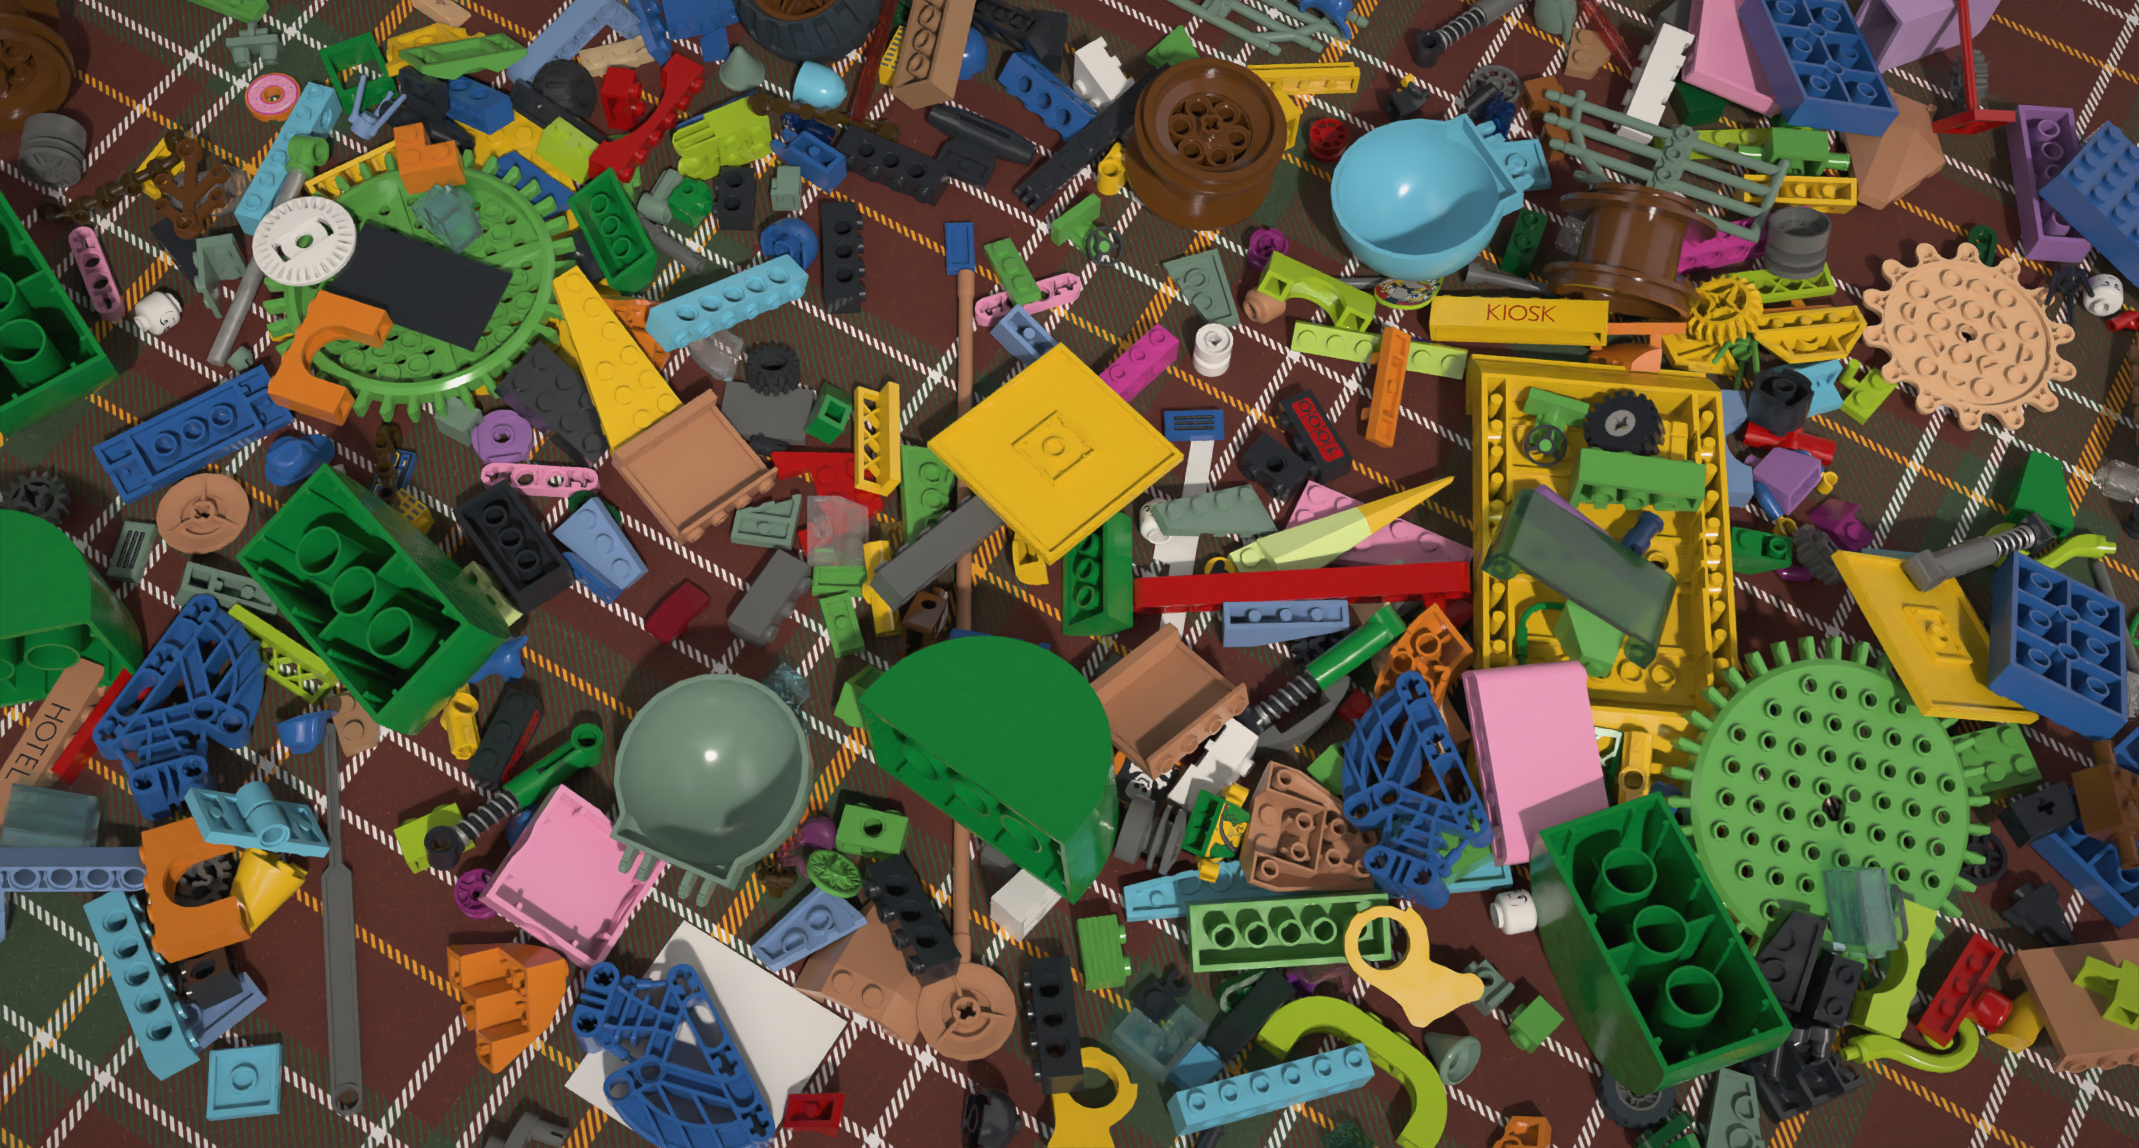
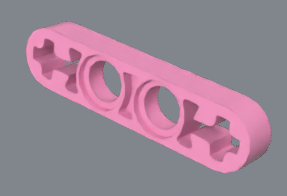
M78 227L70 233L68 239L91 301L101 319L115 321L124 314L125 305L108 261L94 231L89 227ZM83 239H86L89 246L88 249H84L82 246ZM92 258L100 259L99 263L94 267L85 266L86 262ZM108 280V284L104 288L94 289L96 282ZM106 298H109L112 302V308L107 309L104 300Z
M1064 273L1038 281L1036 284L1040 291L1048 293V299L1037 300L1021 307L1031 315L1073 302L1080 296V279L1074 274ZM1068 285V287L1073 288V290L1068 291V289L1063 288V286ZM1001 292L988 296L976 303L975 320L978 324L984 327L995 326L1012 310L1007 305V302L1010 301L1007 293ZM999 304L1002 305V312H1001V308H1000V307L998 308V305H999ZM988 309L989 312H992V315H987L983 310Z
M490 463L481 472V479L486 490L506 479L507 482L508 480L512 481L510 486L517 495L570 498L574 493L581 490L591 491L595 495L600 490L598 475L589 468ZM496 474H500L501 477L497 478L496 482L491 481ZM524 474L534 476L533 481L528 485H520L518 483V479ZM554 476H561L564 478V481L558 487H551L548 485L549 479ZM585 479H590L591 483H588L587 487L583 488L581 484L585 482Z

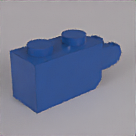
M662 0L670 41L707 35L722 26L736 24L741 21L734 0Z
M785 128L781 136L789 145L787 146L777 139H774L769 145L775 154L785 160L786 165L800 166L801 176L828 194L847 177L845 156L807 131H802L798 135L794 131Z

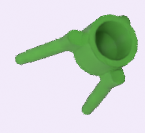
M1746 332L1745 340L1736 338L1734 345L1730 341H1726L1712 359V363L1717 364L1730 347L1732 356L1739 360V370L1734 384V390L1740 391L1745 361L1751 355L1754 374L1757 375L1760 372L1758 341L1749 332Z

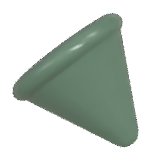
M736 46L729 57L722 63L719 70V78L731 90L739 92L750 91L757 88L763 82L765 68L759 59L752 56L743 47Z
M1428 1032L1424 1036V1041L1443 1084L1452 1086L1462 1082L1478 1063L1481 1054V1044L1476 1037Z

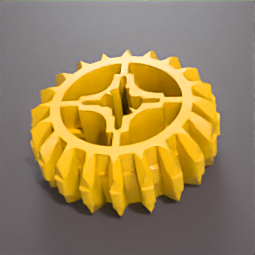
M1723 273L1720 279H1715L1711 275L1709 282L1706 283L1700 280L1699 288L1691 287V289L1701 295L1702 299L1699 306L1690 308L1689 318L1683 321L1686 322V327L1691 336H1696L1699 342L1706 340L1709 346L1714 342H1718L1722 347L1724 342L1730 341L1734 345L1736 338L1745 340L1746 332L1754 333L1755 325L1760 324L1761 315H1763L1764 311L1762 296L1757 291L1754 283L1749 284L1746 277L1739 280L1736 274H1734L1731 278H1727ZM1741 303H1743V304H1744L1743 309H1742V310H1739V307H1738V306H1739ZM1703 310H1706L1707 314L1702 317Z

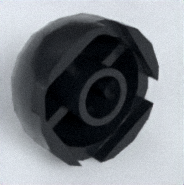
M974 1085L972 1088L976 1090L975 1095L968 1094L962 1114L961 1133L968 1132V1143H962L963 1148H1006L1011 1143L1014 1135L1019 1134L1021 1128V1116L1017 1114L1013 1100L1002 1089L993 1086Z

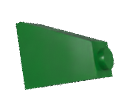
M2031 450L2019 466L2003 520L2017 524L2027 516L2038 512L2056 534L2057 539L2055 541L2061 543L2074 528V519L2061 461L2051 458L2047 454Z

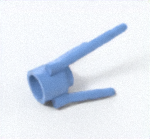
M363 74L358 84L353 110L348 121L353 123L350 127L352 132L363 139L371 140L407 96L402 94L379 119L380 106L394 95V92L390 90L374 113L363 110L361 114L359 109L366 82V75Z

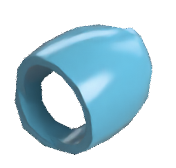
M805 61L795 82L793 102L804 100L813 107L821 108L827 105L835 109L840 106L847 95L845 83L840 75L832 69L815 62Z

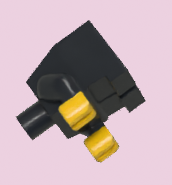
M1411 73L1404 76L1401 80L1402 86L1405 87L1404 91L1399 88L1394 90L1381 105L1392 123L1410 120L1423 107L1427 99L1430 98V93L1426 88L1421 90L1418 85L1414 84L1415 78Z

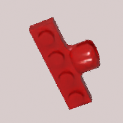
M1975 932L1968 940L1914 1028L1943 1048L1951 1041L1964 1018L1970 1019L1988 1032H1995L1998 1026H2001L2008 1018L2013 1007V1003L2008 997L1988 984V978L2004 951Z

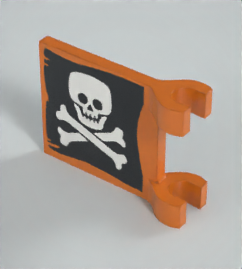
M1118 750L1114 757L1118 801L1130 806L1135 793L1156 800L1154 815L1159 817L1167 803L1169 794L1181 779L1187 766L1177 761L1169 772L1161 774L1153 781Z

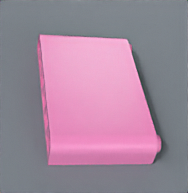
M1692 0L1688 33L1695 36L1692 44L1688 46L1684 54L1686 58L1683 63L1682 81L1765 116L1773 117L1775 114H1779L1781 112L1779 104L1738 13L1745 0Z
M1578 660L1476 669L1462 673L1485 811L1495 832L1494 839L1491 842L1495 867L1530 863L1538 831L1609 808L1586 686L1587 672Z

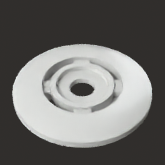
M300 197L278 205L262 219L253 237L252 250L257 265L270 279L287 286H308L327 280L347 264L356 246L357 232L351 216L338 203L323 197ZM319 222L328 225L333 230V234L329 236L326 229ZM310 235L313 237V243L309 247L299 248L297 246V240L301 236ZM278 246H281L285 256L289 259L287 262L279 257Z

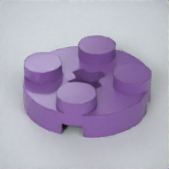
M512 410L493 411L483 417L484 421L478 427L477 424L474 427L472 444L477 456L485 466L490 463L518 464L529 459L530 451L534 445V434L530 423L518 416L517 412ZM501 434H506L507 438H510L505 443L495 442V440L500 439Z

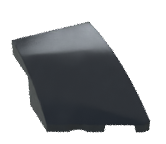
M1810 1039L1807 1043L1785 1042L1779 1074L1782 1081H1772L1761 1076L1766 1071L1769 1052L1747 1059L1740 1064L1744 1074L1754 1077L1756 1094L1774 1125L1825 1105L1864 1086L1868 1082L1862 1075L1855 1076L1840 1063L1842 1058L1832 1050L1830 1051V1058H1820L1809 1054Z

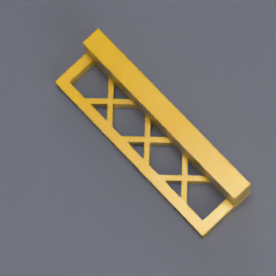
M1354 62L1247 65V69L1257 74L1270 87L1273 93L1283 89L1287 95L1356 93L1360 79L1359 67H1354Z
M890 381L880 392L860 386L854 390L855 488L886 497L901 482L899 384ZM864 398L875 401L874 411L871 412L865 405ZM868 420L876 429V434L871 435L864 427L865 421ZM867 444L876 453V458L873 460L864 451V446ZM869 469L876 477V483L864 480L865 470Z

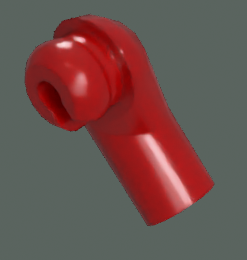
M2129 310L2107 320L2106 327L2112 333L2123 328L2139 332V312Z

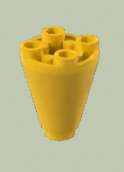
M256 848L244 850L228 896L236 895L247 908L251 934L306 881L305 877L308 874L307 870L292 862L289 865L279 860L282 856L281 854Z

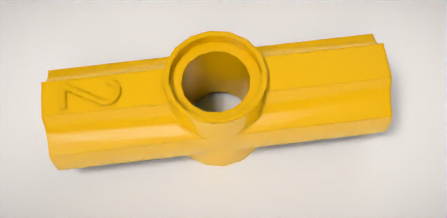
M881 540L866 543L863 545L868 580L862 585V594L865 601L872 605L876 637L900 634L901 620L899 609L894 612L869 585L876 575L873 572L874 569L885 559L891 562L889 541Z
M468 682L443 708L440 716L441 726L448 733L451 753L456 756V759L463 760L473 757L481 744L475 718L478 702L470 694Z
M1636 731L1624 732L1621 772L1618 777V804L1649 794L1651 788L1650 772L1653 734ZM1637 774L1643 777V785L1639 789L1631 790L1626 787V781L1629 776Z

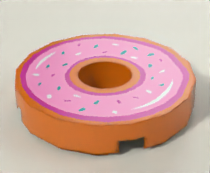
M283 73L265 74L253 80L247 87L244 95L245 103L253 117L262 122H269V120L285 121L300 98L302 90L296 80L289 75ZM280 95L279 99L268 101L271 96Z

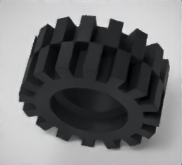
M772 345V349H768L767 346H762V351L757 348L754 350V354L750 353L748 359H746L747 384H749L751 389L755 388V392L758 394L764 391V396H769L770 393H774V397L779 396V392H783L786 395L789 394V389L794 391L796 385L800 383L799 357L795 355L793 350L787 352V347L782 346L781 349H778L777 345Z

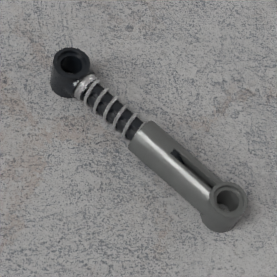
M1478 0L1470 5L1468 12H1464L1462 16L1456 17L1455 21H1450L1441 30L1421 31L1415 41L1412 53L1413 62L1422 68L1435 66L1439 55L1444 53L1448 46H1452L1453 41L1458 42L1459 38H1464L1467 32L1472 33L1473 28H1484L1526 0Z
M2037 512L2021 520L2012 529L1991 535L1988 538L1979 536L1935 552H1931L1929 549L1924 550L1910 558L1903 565V568L1919 590L1924 593L1937 587L1943 581L1989 566L1998 558L2010 555L2013 550L2017 552L2028 550L2031 554L2038 553L2057 539V536Z

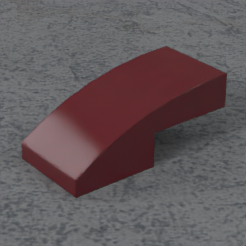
M687 581L654 612L645 623L644 629L668 646L688 630L689 622L709 607L711 598Z

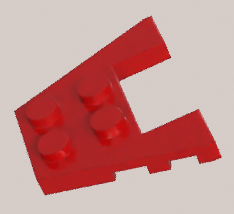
M771 452L773 466L778 469L777 477L779 481L806 473L810 474L826 524L797 532L805 560L811 559L816 555V552L825 546L829 547L837 541V538L849 530L853 531L883 511L884 505L879 494L855 488V453ZM865 470L864 480L875 483L870 470Z

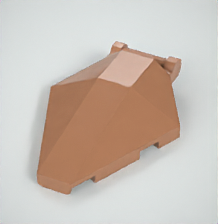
M1890 87L1887 88L1899 114L1882 137L1838 131L1840 141L1845 143L1846 153L1850 155V163L1847 168L1849 177L1857 178V200L1878 210H1882L1890 202H1896L1919 186L1924 178L1932 177L1942 169L1946 162L1938 136L1932 130L1933 117L1938 106L1933 104L1925 105L1893 92L1894 89Z

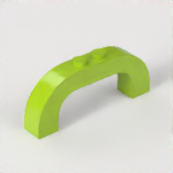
M1325 996L1306 997L1292 1001L1280 1008L1266 1022L1258 1034L1256 1043L1281 1061H1284L1291 1049L1301 1038L1313 1033L1331 1034L1349 1046L1364 1043L1370 1061L1396 1078L1405 1087L1411 1100L1410 1119L1395 1142L1403 1148H1434L1443 1133L1447 1119L1446 1092L1434 1066L1421 1052L1410 1045L1411 1042L1406 1036L1397 1031L1393 1033L1382 1025L1383 1022L1373 1013H1364L1343 1000Z

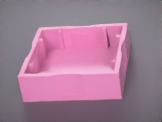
M560 784L550 790L477 899L586 972H589L594 965L605 960L623 932L632 910L645 898L665 867L666 862L657 860L647 881L642 882L637 880L636 875L645 854L639 852L629 873L623 874L619 872L618 866L627 846L609 837L615 824L601 810L563 784Z

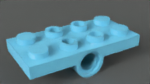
M254 781L247 783L236 794L190 787L184 797L204 842L322 858L325 857L330 849L309 805L275 800L268 785L264 782Z

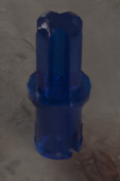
M787 112L782 115L781 121L783 124L799 132L807 131L827 145L832 143V140L828 138L834 139L835 129L815 121V118L803 120L797 115Z

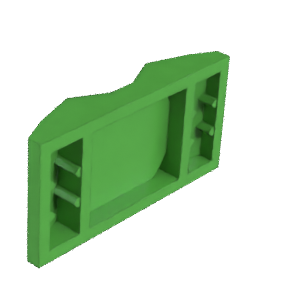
M503 33L398 50L399 57L422 74L449 80H456L463 74L476 73L484 69L500 72L527 55V48Z

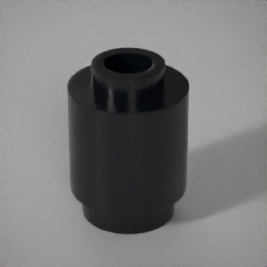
M1490 81L1487 85L1483 84L1463 102L1466 106L1463 111L1471 121L1474 122L1477 119L1482 122L1501 105L1500 102L1505 97L1496 85Z

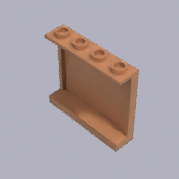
M711 389L614 451L611 464L679 546L687 541L693 543L705 533L704 529L711 524L714 527L721 524L729 516L727 513L733 509H743L751 502V497L756 493L764 494L775 485L774 480L778 472L777 467L771 470L767 468L715 406L718 397Z
M1170 622L1090 683L1106 712L1112 744L1153 781L1161 774L1169 772L1177 761L1186 754L1195 751L1202 741L1210 735L1216 734L1227 721L1241 714L1246 706L1249 705L1246 685L1242 682L1239 686H1234L1181 642L1178 628Z
M2139 938L2016 951L2007 965L2006 971L2011 980L2023 979L2059 1055V1059L2052 1067L2054 1072L2069 1071L2070 1073H2079L2089 1068L2098 1067L2108 1070L2125 1064L2139 1066V1028L2137 1031L2102 1018L2106 996L2073 984L2075 973L2087 955L2103 960L2115 967H2118L2122 960L2126 959L2139 968Z

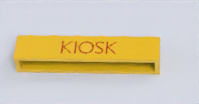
M1435 296L1431 304L1430 339L1431 341L1606 346L1609 301L1598 299L1570 300L1568 298L1541 299L1537 297L1526 299L1506 296L1500 298Z

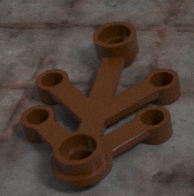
M185 138L176 147V153L184 161L183 189L175 184L166 173L158 174L153 181L154 186L161 193H169L183 204V212L180 213L174 209L169 200L164 197L156 199L153 202L152 208L158 216L162 218L167 217L173 222L174 232L179 238L190 240L201 233L204 226L203 220L215 208H223L229 203V196L221 188H216L209 193L208 199L196 209V203L216 183L223 184L229 180L230 172L224 165L215 164L210 168L205 178L197 185V163L203 158V148L195 139Z

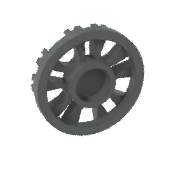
M1488 65L1474 73L1470 83V94H1473L1479 88V86H1475V83L1487 85L1491 81L1502 92L1504 97L1508 99V101L1504 102L1502 100L1500 102L1501 105L1497 108L1499 111L1507 110V107L1515 104L1518 100L1522 87L1520 79L1512 70L1500 65ZM1497 71V76H1490L1489 72ZM1513 81H1514V83H1515V85H1516V86H1507V84H1509V83H1511V82H1513Z

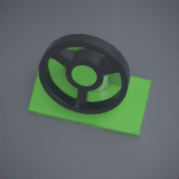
M1092 193L1051 223V240L1057 246H1060L1069 239L1094 264L1107 267L1114 265L1121 258L1123 241L1119 233L1113 228L1107 226L1097 228L1092 223L1100 216L1101 199ZM1100 230L1111 232L1116 237L1118 244H1112V241ZM1118 248L1117 256L1110 263L1100 262L1103 255H1108L1112 249Z
M1531 387L1522 410L1523 413L1536 416L1534 427L1529 431L1524 441V450L1528 459L1542 467H1549L1559 463L1567 452V439L1564 435L1566 425L1580 429L1590 404ZM1531 436L1530 442H1529V447H1527V443H1528L1529 437ZM1563 439L1564 449L1561 456H1559L1558 453ZM1538 450L1541 454H1551L1556 460L1550 463H1540L1535 461L1529 452Z

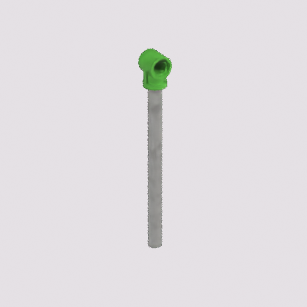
M299 134L291 137L287 148L291 161H287L284 167L288 175L273 209L286 201L298 198L304 182L313 179L314 167L322 166L326 163L329 157V146L324 138ZM254 255L251 257L207 358V361L213 365L225 366L263 279L264 273L257 265Z

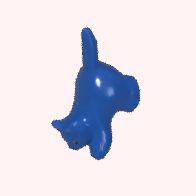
M1298 0L1300 13H1303L1308 8L1318 9L1328 19L1337 24L1346 39H1351V29L1344 21L1348 17L1349 11L1353 9L1351 0Z
M511 635L468 681V684L478 683L488 675L493 674L501 676L504 682L513 683L518 681L525 672V668L521 664L520 651L525 647L529 639L528 636L515 637Z

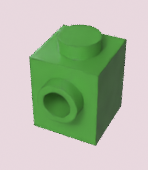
M1539 995L1528 1007L1522 1003L1509 1016L1513 1022L1506 1031L1510 1034L1511 1041L1519 1049H1526L1532 1054L1558 1028L1564 1018Z

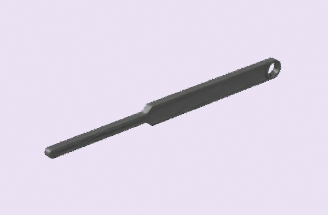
M328 723L325 730L324 748L330 866L323 873L321 879L330 1089L333 1109L341 1116L351 1117L358 1114L365 1104L354 874L345 866L339 737L335 725ZM348 1090L356 1091L358 1093V1102L355 1107L350 1110H341L338 1107V1099L341 1094Z

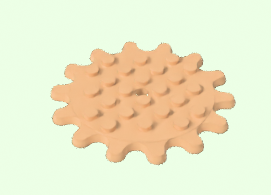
M1921 243L1915 249L1917 266L1913 268H1907L1893 259L1884 261L1881 267V274L1888 281L1891 289L1888 291L1868 289L1862 295L1863 306L1876 313L1881 321L1878 325L1866 327L1862 333V342L1868 347H1877L1884 350L1890 357L1891 361L1882 367L1880 373L1885 383L1891 385L1897 382H1906L1916 389L1918 396L1915 401V409L1918 413L1922 415L1933 413L1938 406L1942 405L1951 408L1956 413L1958 424L1964 431L1977 429L1981 425L1982 414H1991L2000 421L2005 429L2016 430L2024 424V416L2021 412L2022 404L2031 405L2043 413L2051 412L2057 408L2058 399L2049 390L2047 383L2048 380L2066 382L2075 377L2076 369L2073 364L2060 358L2056 352V346L2071 342L2075 337V332L2069 325L2052 322L2046 316L2045 309L2048 306H2045L2044 302L2049 290L2048 288L2039 287L2029 290L2019 284L2018 275L2021 269L2018 262L2011 258H2006L1998 266L1988 267L1980 261L1978 249L1970 243L1960 244L1954 259H1945L1937 253L1932 245ZM2055 295L2053 296L2050 305L2054 302ZM1961 332L1970 334L1973 341L1965 342L1966 339L1962 336Z

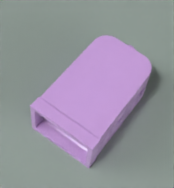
M1864 0L1854 18L1880 73L1960 44L1956 0ZM1968 0L1972 38L1983 30L2001 0Z

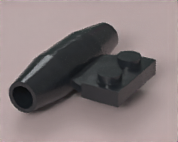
M408 66L399 69L401 95L406 94V103H402L385 123L395 128L422 122L431 144L455 140L461 157L465 149L471 150L473 153L475 148L474 139L451 121L445 119L446 112L449 111L448 85ZM386 100L382 103L379 109L380 118L395 101Z
M938 103L933 106L930 112L928 124L952 139L945 143L936 160L950 165V177L984 191L996 170V159L1028 167L1034 160L1037 145L1004 125L971 111Z

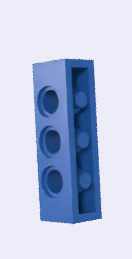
M1013 52L998 78V81L1006 86V92L1020 98L1024 102L1026 109L1040 115L1043 118V123L1049 128L1060 132L1063 135L1062 139L1067 143L1101 114L1032 55L1025 52ZM1049 96H1050V98H1051V103H1050V105H1049V102H1048ZM1068 112L1070 113V121H1068Z
M462 75L456 80L435 78L448 85L449 111L446 112L445 116L488 135L514 121L512 102L508 95Z

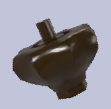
M780 861L776 862L774 866L764 865L757 872V879L766 887L767 895L776 899L781 898L783 892L790 889L798 880L797 873L793 872L791 868L782 867L783 862Z

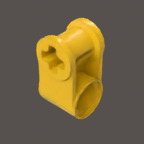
M1116 142L1110 152L1098 165L1096 187L1104 195L1117 194L1128 181L1124 162L1125 148L1120 142Z

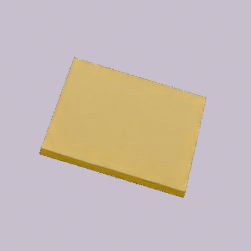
M1062 342L927 442V448L1049 566L1182 462L1184 454Z
M1838 550L1831 555L1833 562L1922 716L2032 724L2039 719L2037 712L2029 711L2022 705L2006 697H2001L1987 688L1990 635L1955 577L1943 581L1930 591L1922 593L1903 568V565L1908 560Z

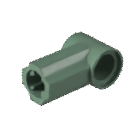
M673 169L663 171L650 193L645 192L642 195L637 212L643 213L646 219L667 225L672 219V214L666 201L671 196L673 189L684 180V177Z

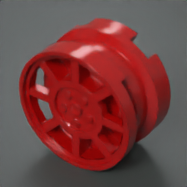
M1331 118L1316 121L1310 129L1307 144L1309 154L1317 161L1323 163H1332L1341 159L1346 150L1349 136L1345 125ZM1328 123H1332L1335 126H1328Z

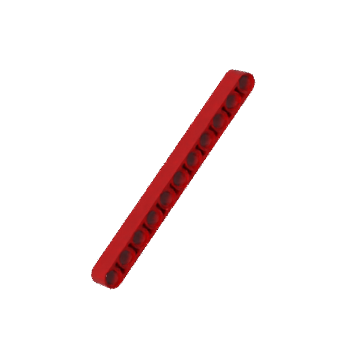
M1450 561L1144 577L1133 580V612L1148 615L1222 611L1223 602L1347 600L1348 604L1462 599L1471 595L1470 568L1467 562Z

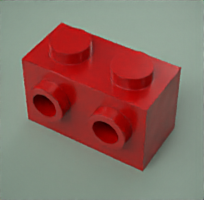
M608 66L600 91L608 128L634 132L639 118L644 117L646 102L641 98L642 84L638 83L635 70Z

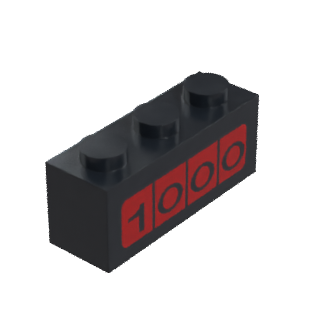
M1309 389L1280 401L1275 417L1277 425L1281 431L1285 430L1288 435L1293 452L1299 454L1301 459L1311 465L1309 477H1313L1317 484L1322 485L1348 474L1353 457L1312 390Z
M509 688L466 771L475 786L494 793H504L502 786L512 779L545 714L539 698Z

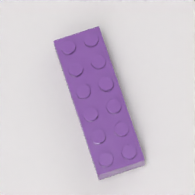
M2018 104L2014 110L2016 122L2007 124L2005 127L2025 259L2081 263L2093 245L2038 193L2042 186L2079 146L2073 108Z

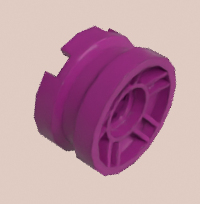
M1261 228L1251 235L1247 258L1254 269L1262 272L1274 250L1287 256L1289 244L1288 239L1286 240L1283 236L1284 233L1274 228H1270V230H1263Z
M474 869L466 872L458 879L455 885L454 897L457 905L468 918L475 921L476 919L488 920L498 914L476 899L474 895L476 892L480 894L493 876V873L488 870Z

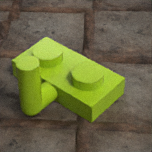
M1851 359L1839 376V382L1852 391L1844 400L1840 409L1864 425L1896 388L1898 383L1891 385L1885 383L1881 378V371L1875 367L1861 382H1858L1853 376L1861 364L1858 360Z

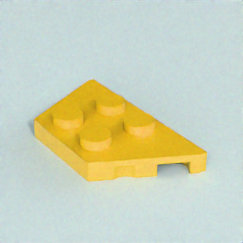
M435 23L390 38L387 42L388 50L386 54L388 76L398 75L399 69L407 66L415 69L399 57L398 50L485 36V34L478 32L474 36H469L464 28Z
M1686 281L1683 284L1689 288L1693 287L1691 281ZM1703 310L1702 317L1707 314L1706 310ZM1649 319V321H1669V320ZM1687 327L1686 334L1662 335L1661 348L1673 369L1728 376L1736 375L1739 370L1729 349L1717 364H1713L1712 359L1720 350V344L1714 342L1709 346L1706 340L1699 342L1696 336H1691Z

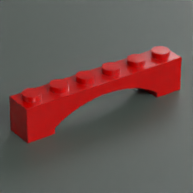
M675 52L661 70L660 88L665 90V93L658 108L634 132L609 143L603 140L589 158L588 177L595 179L609 167H612L622 186L625 183L629 184L636 168L646 163L652 148H657L660 145L664 133L668 129H673L678 116L682 111L686 112L695 94L699 95L703 91L706 80L703 79L704 67Z

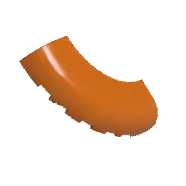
M1436 603L1420 614L1408 626L1398 643L1392 647L1375 684L1373 693L1377 700L1396 686V681L1401 674L1407 671H1416L1424 678L1440 711L1450 687L1468 667L1475 663L1472 648ZM1412 688L1410 691L1414 700L1419 699L1416 688ZM1409 716L1392 730L1397 744ZM1388 737L1383 742L1376 757L1383 775H1385L1394 754ZM1426 757L1412 791L1441 800L1445 796ZM1446 771L1444 782L1449 793L1454 791L1453 780ZM1398 795L1388 796L1389 803L1395 802Z

